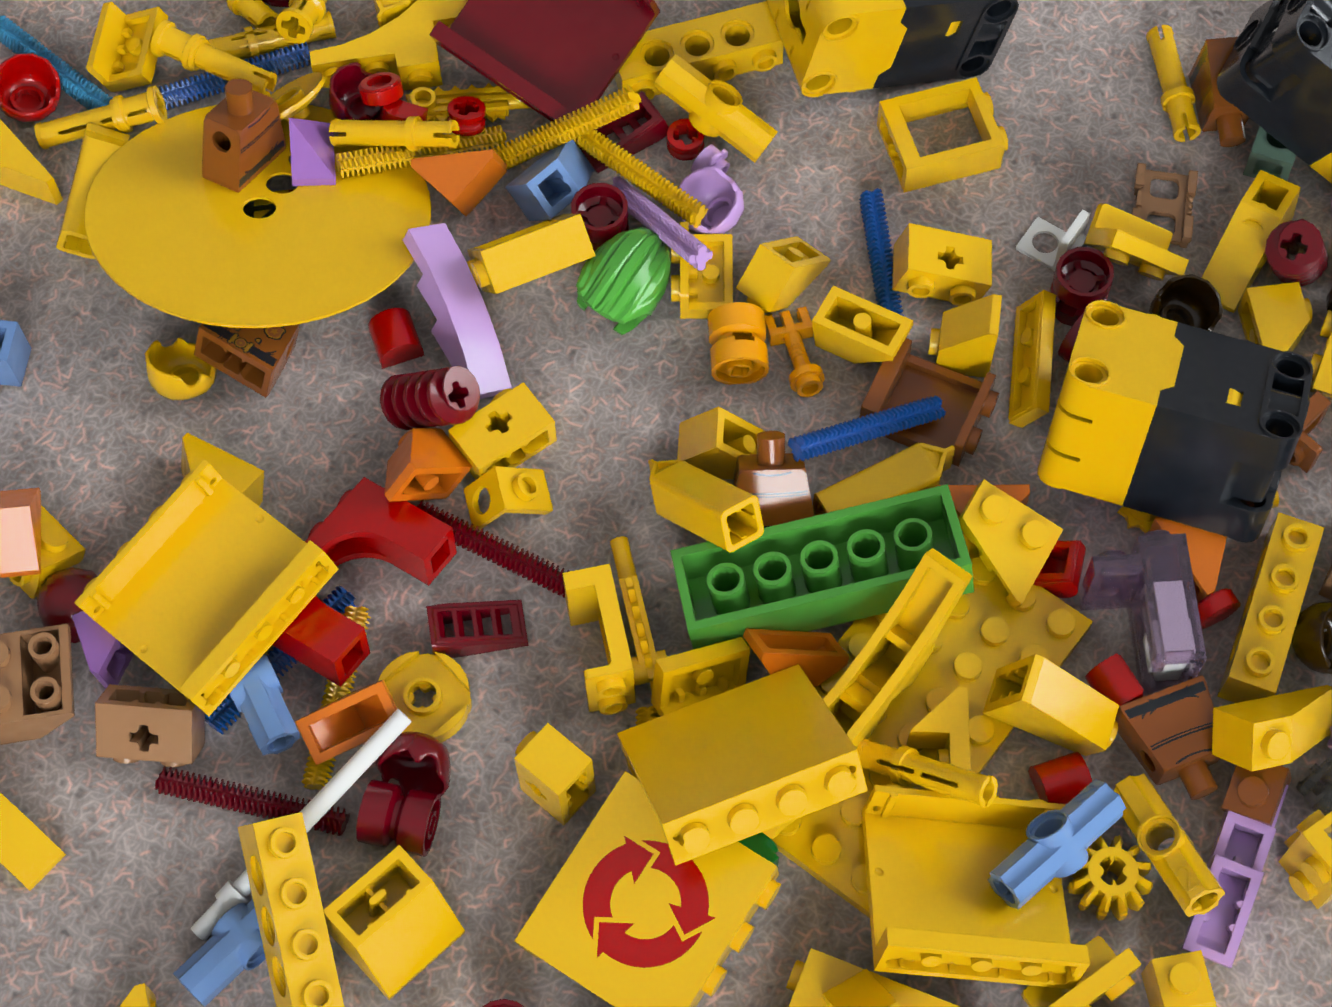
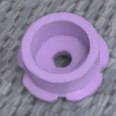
M713 144L708 145L693 162L691 172L701 168L717 167L726 174L730 167V164L725 160L728 157V151L726 149L720 151Z

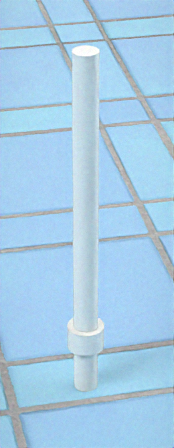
M397 709L300 811L303 814L306 833L410 725L412 721L401 710ZM247 870L234 882L228 880L215 894L217 900L191 927L193 933L201 940L206 941L211 936L214 926L227 911L237 904H247L251 900L248 896L251 893Z

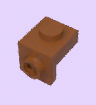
M1319 391L1310 397L1303 431L1289 463L1292 466H1299L1306 473L1314 467L1323 450L1308 434L1322 422L1332 403Z
M1236 765L1221 807L1224 812L1232 811L1272 827L1286 785H1290L1292 779L1289 768L1280 765L1251 772Z

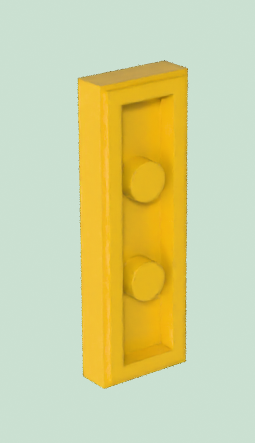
M1042 290L1016 307L1008 420L1009 424L1022 428L1049 413L1056 295L1046 290Z

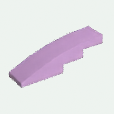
M441 223L408 229L403 242L423 274L417 287L437 319L431 332L451 366L464 367L475 376L479 384L480 399L495 396L504 389H511L512 386L501 347L486 305L468 264L447 225Z
M1286 785L1272 827L1229 810L1224 812L1207 866L1225 894L1219 900L1218 906L1204 915L1197 914L1191 916L1182 950L1187 952L1201 950L1203 958L1227 968H1232L1264 875L1262 870L1276 832L1274 827L1289 785Z

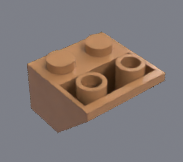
M68 624L0 634V745L41 739L75 716L71 635Z

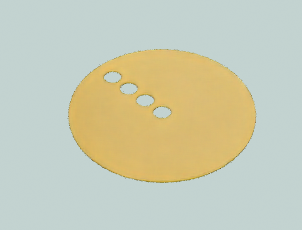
M216 105L195 109L166 119L165 123H157L127 141L101 167L89 189L84 208V225L87 241L94 257L106 274L128 294L155 309L185 320L231 328H270L303 324L330 317L366 302L394 283L414 262V258L403 242L408 229L429 226L431 223V200L426 181L410 167L409 161L407 162V168H405L402 162L401 169L398 163L396 164L397 169L391 164V170H389L388 165H386V171L381 166V172H379L378 167H375L376 173L370 168V174L365 169V175L360 170V176H358L357 171H354L355 177L349 172L350 178L344 173V179H342L341 173L337 172L335 165L336 185L298 186L295 190L288 193H276L269 190L266 183L270 178L277 175L292 176L291 164L289 162L291 156L290 131L287 120L281 121L286 149L239 193L203 178L204 119L206 114ZM308 105L311 113L304 120L331 123L336 118L331 109ZM334 146L335 163L337 153H347L348 151L352 152L353 150H363L370 147L373 149V147L379 146ZM263 199L272 202L276 210L268 217L252 218L244 213L243 208L252 200Z

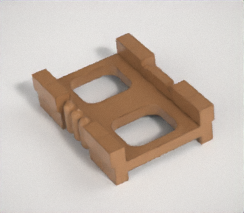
M1138 163L1134 183V195H1136L1131 214L1147 221L1149 215L1172 218L1175 225L1170 244L1187 248L1188 243L1192 239L1194 216H1191L1192 203L1197 190L1198 171L1189 170L1188 175L1146 170V164ZM1159 179L1177 183V198L1166 199L1152 196L1150 194L1151 181Z

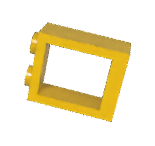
M977 77L879 101L877 127L904 193L1001 168L1004 151L1008 150L1007 134L1003 126H997L993 117L994 107L991 96L988 92L983 93ZM968 107L982 142L920 157L906 123Z
M561 214L553 217L551 220H545L468 249L467 252L470 260L466 262L477 286L479 285L484 292L498 294L596 255L581 214Z

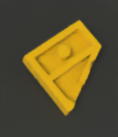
M984 479L977 485L958 518L967 539L978 548L979 557L988 571L994 570L1009 593L1005 596L1008 602L1017 608L1023 604L1063 529Z

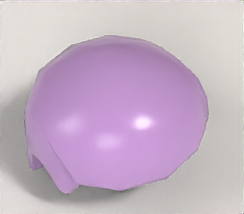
M717 167L696 169L686 176L678 189L682 188V191L685 190L686 194L689 193V198L693 196V200L698 199L697 203L701 201V206L705 204V208H708L706 215L701 220L700 226L694 228L693 225L689 224V228L697 234H725L737 224L745 209L743 192L740 190V187L731 177Z

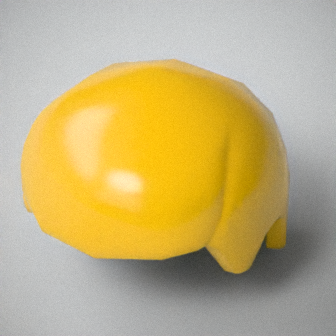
M181 337L177 338L172 345L166 347L162 346L159 340H155L144 353L150 385L161 396L170 400H188L206 393L214 384L217 376V369L194 356L196 344L187 343Z

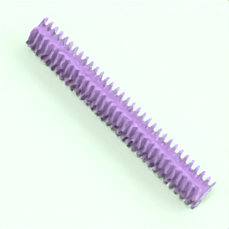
M621 176L613 178V186L621 190L627 199L628 213L640 221L646 228L652 230L653 233H656L665 244L683 257L690 265L697 268L698 271L706 269V261L712 259L713 251H710L706 245L701 243V241L647 199L631 184L626 182V180H623Z

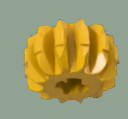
M1121 835L1115 836L1109 847L1101 836L1091 844V848L1088 847L1086 849L1089 855L1087 863L1082 869L1070 875L1075 879L1067 886L1068 893L1070 894L1084 893L1078 904L1080 911L1087 910L1091 904L1098 906L1095 913L1098 921L1105 919L1109 908H1111L1114 917L1118 921L1126 918L1128 908L1138 912L1145 904L1141 895H1148L1153 887L1152 882L1144 878L1151 870V863L1135 861L1141 851L1139 845L1132 846L1128 851L1122 849L1123 840ZM1108 871L1113 872L1118 877L1110 885L1101 879L1102 875H1107Z

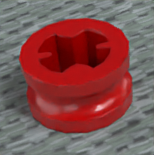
M461 96L452 99L448 103L447 113L449 116L447 121L456 120L460 129L459 131H452L454 134L469 137L480 134L485 129L486 119L484 116L486 106L480 99L473 96Z
M689 118L678 119L668 127L667 150L674 158L682 161L695 159L704 149L705 135L692 126ZM687 135L688 139L692 140V143L685 145L683 140L679 139V136Z

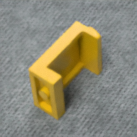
M610 563L562 573L570 625L575 626L598 621L608 663L606 666L583 671L589 712L599 711L603 715L620 713L627 709L628 704L636 703L634 670Z

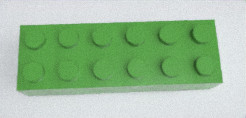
M948 484L766 527L761 537L731 553L709 541L670 550L693 650L738 637L744 639L743 635L746 628L808 632L888 613L924 554L932 548L973 575L972 562ZM973 577L962 595L974 592Z

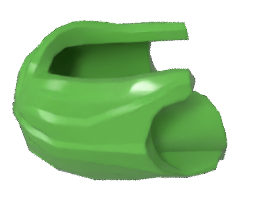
M639 227L610 238L594 252L595 257L587 259L577 280L578 306L583 311L589 306L603 317L613 322H618L613 330L621 335L634 329L647 316H651L664 296L670 279L671 257L669 248L656 233H653L648 228Z

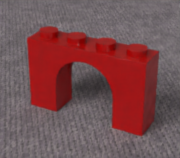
M363 477L353 489L347 490L341 496L337 507L324 521H320L313 526L305 541L308 543L311 540L320 547L336 566L359 558L380 559L396 566L428 586L457 554L453 527L407 501L389 502L384 495L385 488L366 477ZM317 594L272 644L340 687L371 653L365 628L323 603L317 597Z

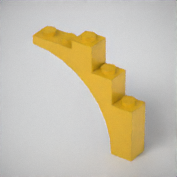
M417 0L400 16L372 33L341 45L310 51L312 71L323 74L325 83L322 88H329L330 78L338 67L353 62L360 63L361 68L371 74L376 72L397 74L401 78L403 91L414 90L418 87L431 88L432 86L443 85L437 49L438 44L429 34L438 21L450 27L468 0Z
M934 548L924 554L880 625L841 678L823 698L856 749L863 739H868L872 735L890 702L916 680L936 646L934 641L973 575ZM794 820L762 833L770 839H774Z

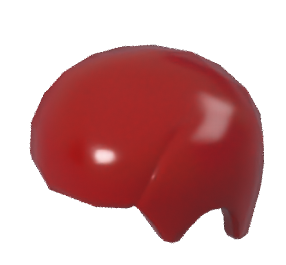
M34 53L15 54L0 64V110L7 117L20 122L43 121L56 110L60 100V77L48 59Z

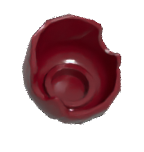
M358 62L338 67L331 76L329 83L330 109L336 119L381 120L383 106H367L362 102L359 84L364 78L372 74L364 71Z
M72 567L57 571L46 578L38 593L37 609L43 626L68 624L70 626L71 643L80 642L72 615L83 611L74 602L83 593L88 582L98 577L92 570Z
M403 732L375 762L377 769L381 773L382 781L397 780L400 783L404 796L411 789L438 793L442 796L449 788L451 764L448 749L431 735L420 732Z

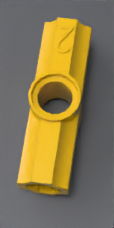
M677 54L670 59L654 81L653 86L689 112V121L697 131L709 137L720 136L754 163L778 133L777 130L742 104V96L734 86L723 80L714 79L711 81Z
M1144 773L1138 776L1129 775L1115 784L1114 792L1120 795L1126 806L1122 818L1137 839L1139 847L1150 859L1184 913L1188 917L1197 914L1204 915L1218 906L1219 900L1225 894L1224 890ZM1174 838L1173 843L1167 849L1158 850L1159 845L1164 840Z

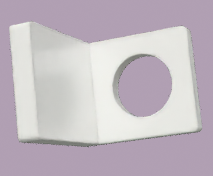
M1082 209L1067 232L1037 217L1016 245V250L1055 271L1060 257L1065 252L1077 247L1087 246L1084 244L1086 239L1084 234L1090 213ZM1047 233L1057 240L1058 246L1050 253H1042L1034 248L1032 244L1033 238L1038 234Z

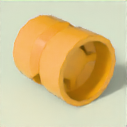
M745 302L728 303L713 309L708 315L709 343L712 345L710 348L711 376L716 381L728 385L751 384L763 379L769 373L768 349L764 342L766 340L764 311L754 304Z

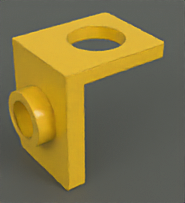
M495 466L464 488L471 524H474L473 530H475L476 526H479L478 529L481 530L504 513L545 515L553 511L545 474L542 469ZM486 488L490 496V504L488 510L483 514L479 509L478 498L481 490Z

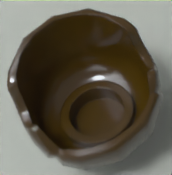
M1189 274L1175 276L1168 280L1152 300L1149 313L1168 320L1213 331L1222 318L1223 308L1220 293L1206 279Z
M1332 601L1314 603L1300 612L1292 637V647L1296 657L1310 670L1323 674H1332Z

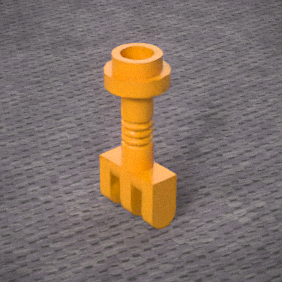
M804 306L796 309L798 323L793 322L789 310L780 312L781 327H776L772 314L765 315L766 334L770 346L785 344L794 368L788 377L791 389L801 397H811L818 394L823 388L825 376L819 365L810 363L802 340L813 337L812 321L807 307Z

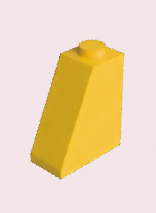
M1034 654L996 669L983 714L1066 749L1088 756L1106 751L1113 743L1118 731V723L1115 719L1119 705L1048 659Z

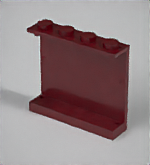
M468 0L450 27L438 21L429 35L441 48L550 122L553 121L555 123V119L559 120V117L564 119L563 115L568 116V113L573 115L572 111L577 112V109L582 111L581 107L586 108L587 104L591 107V102L595 104V101L600 99L660 13V9L655 0Z

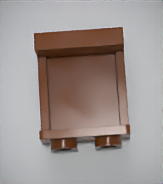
M905 338L893 361L882 362L861 405L859 418L936 395L943 400L941 407L946 411L944 418H937L936 421H929L923 425H916L910 429H903L884 437L908 447L916 443H925L944 449L953 445L955 452L952 464L959 467L965 452L973 455L983 432L982 429L977 428L981 417L990 418L1000 394L993 391L996 375L987 372L984 381L981 382L910 354L912 340Z

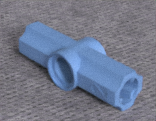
M266 653L230 692L239 713L243 712L248 722L249 730L263 755L279 754L291 748L301 738L281 694L284 691Z
M1095 779L1061 810L1047 811L1034 818L1026 829L1028 839L990 872L991 877L988 881L994 892L1008 906L1019 910L1053 878L1067 877L1082 869L1089 858L1086 849L1123 816L1126 806L1120 795L1114 792L1106 782Z
M253 899L247 904H237L227 911L214 926L212 937L173 973L204 1007L244 969L247 971L252 970L266 959Z

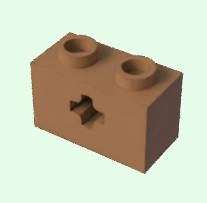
M109 684L95 702L96 757L113 758L115 762L124 764L143 760L160 762L166 767H181L193 764L204 747L205 713L177 689Z

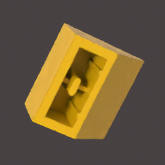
M400 845L324 909L328 933L388 1000L394 997L465 933L464 928L433 880Z

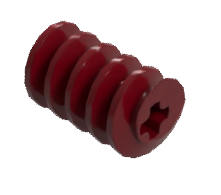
M1304 219L1282 223L1270 233L1266 240L1265 253L1274 274L1283 283L1299 282L1300 287L1314 283L1328 268L1329 257L1321 233L1313 223ZM1299 248L1304 249L1305 254L1298 253ZM1289 254L1296 255L1295 260H1291Z
M461 366L392 375L385 380L380 393L381 408L386 419L394 427L402 430L465 423L475 414L480 400L479 384L475 376L468 369Z

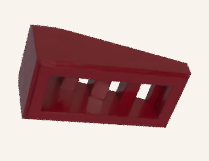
M643 91L638 93L642 101L639 103V110L602 127H598V129H594L597 130V133L601 132V136L605 135V138L614 132L620 139L616 146L620 145V149L624 148V151L627 150L628 154L631 153L632 155L665 138L669 127ZM645 117L647 122L640 125L637 120ZM630 125L634 131L627 136L622 128ZM580 148L597 173L608 168V166H605V163H601L597 158H594V155H590L586 150Z
M522 600L445 603L426 606L434 655L435 652L451 658L529 646ZM510 614L513 634H503L501 615ZM491 617L494 635H484L482 618ZM472 620L474 636H465L463 621ZM453 623L455 637H446L444 625Z

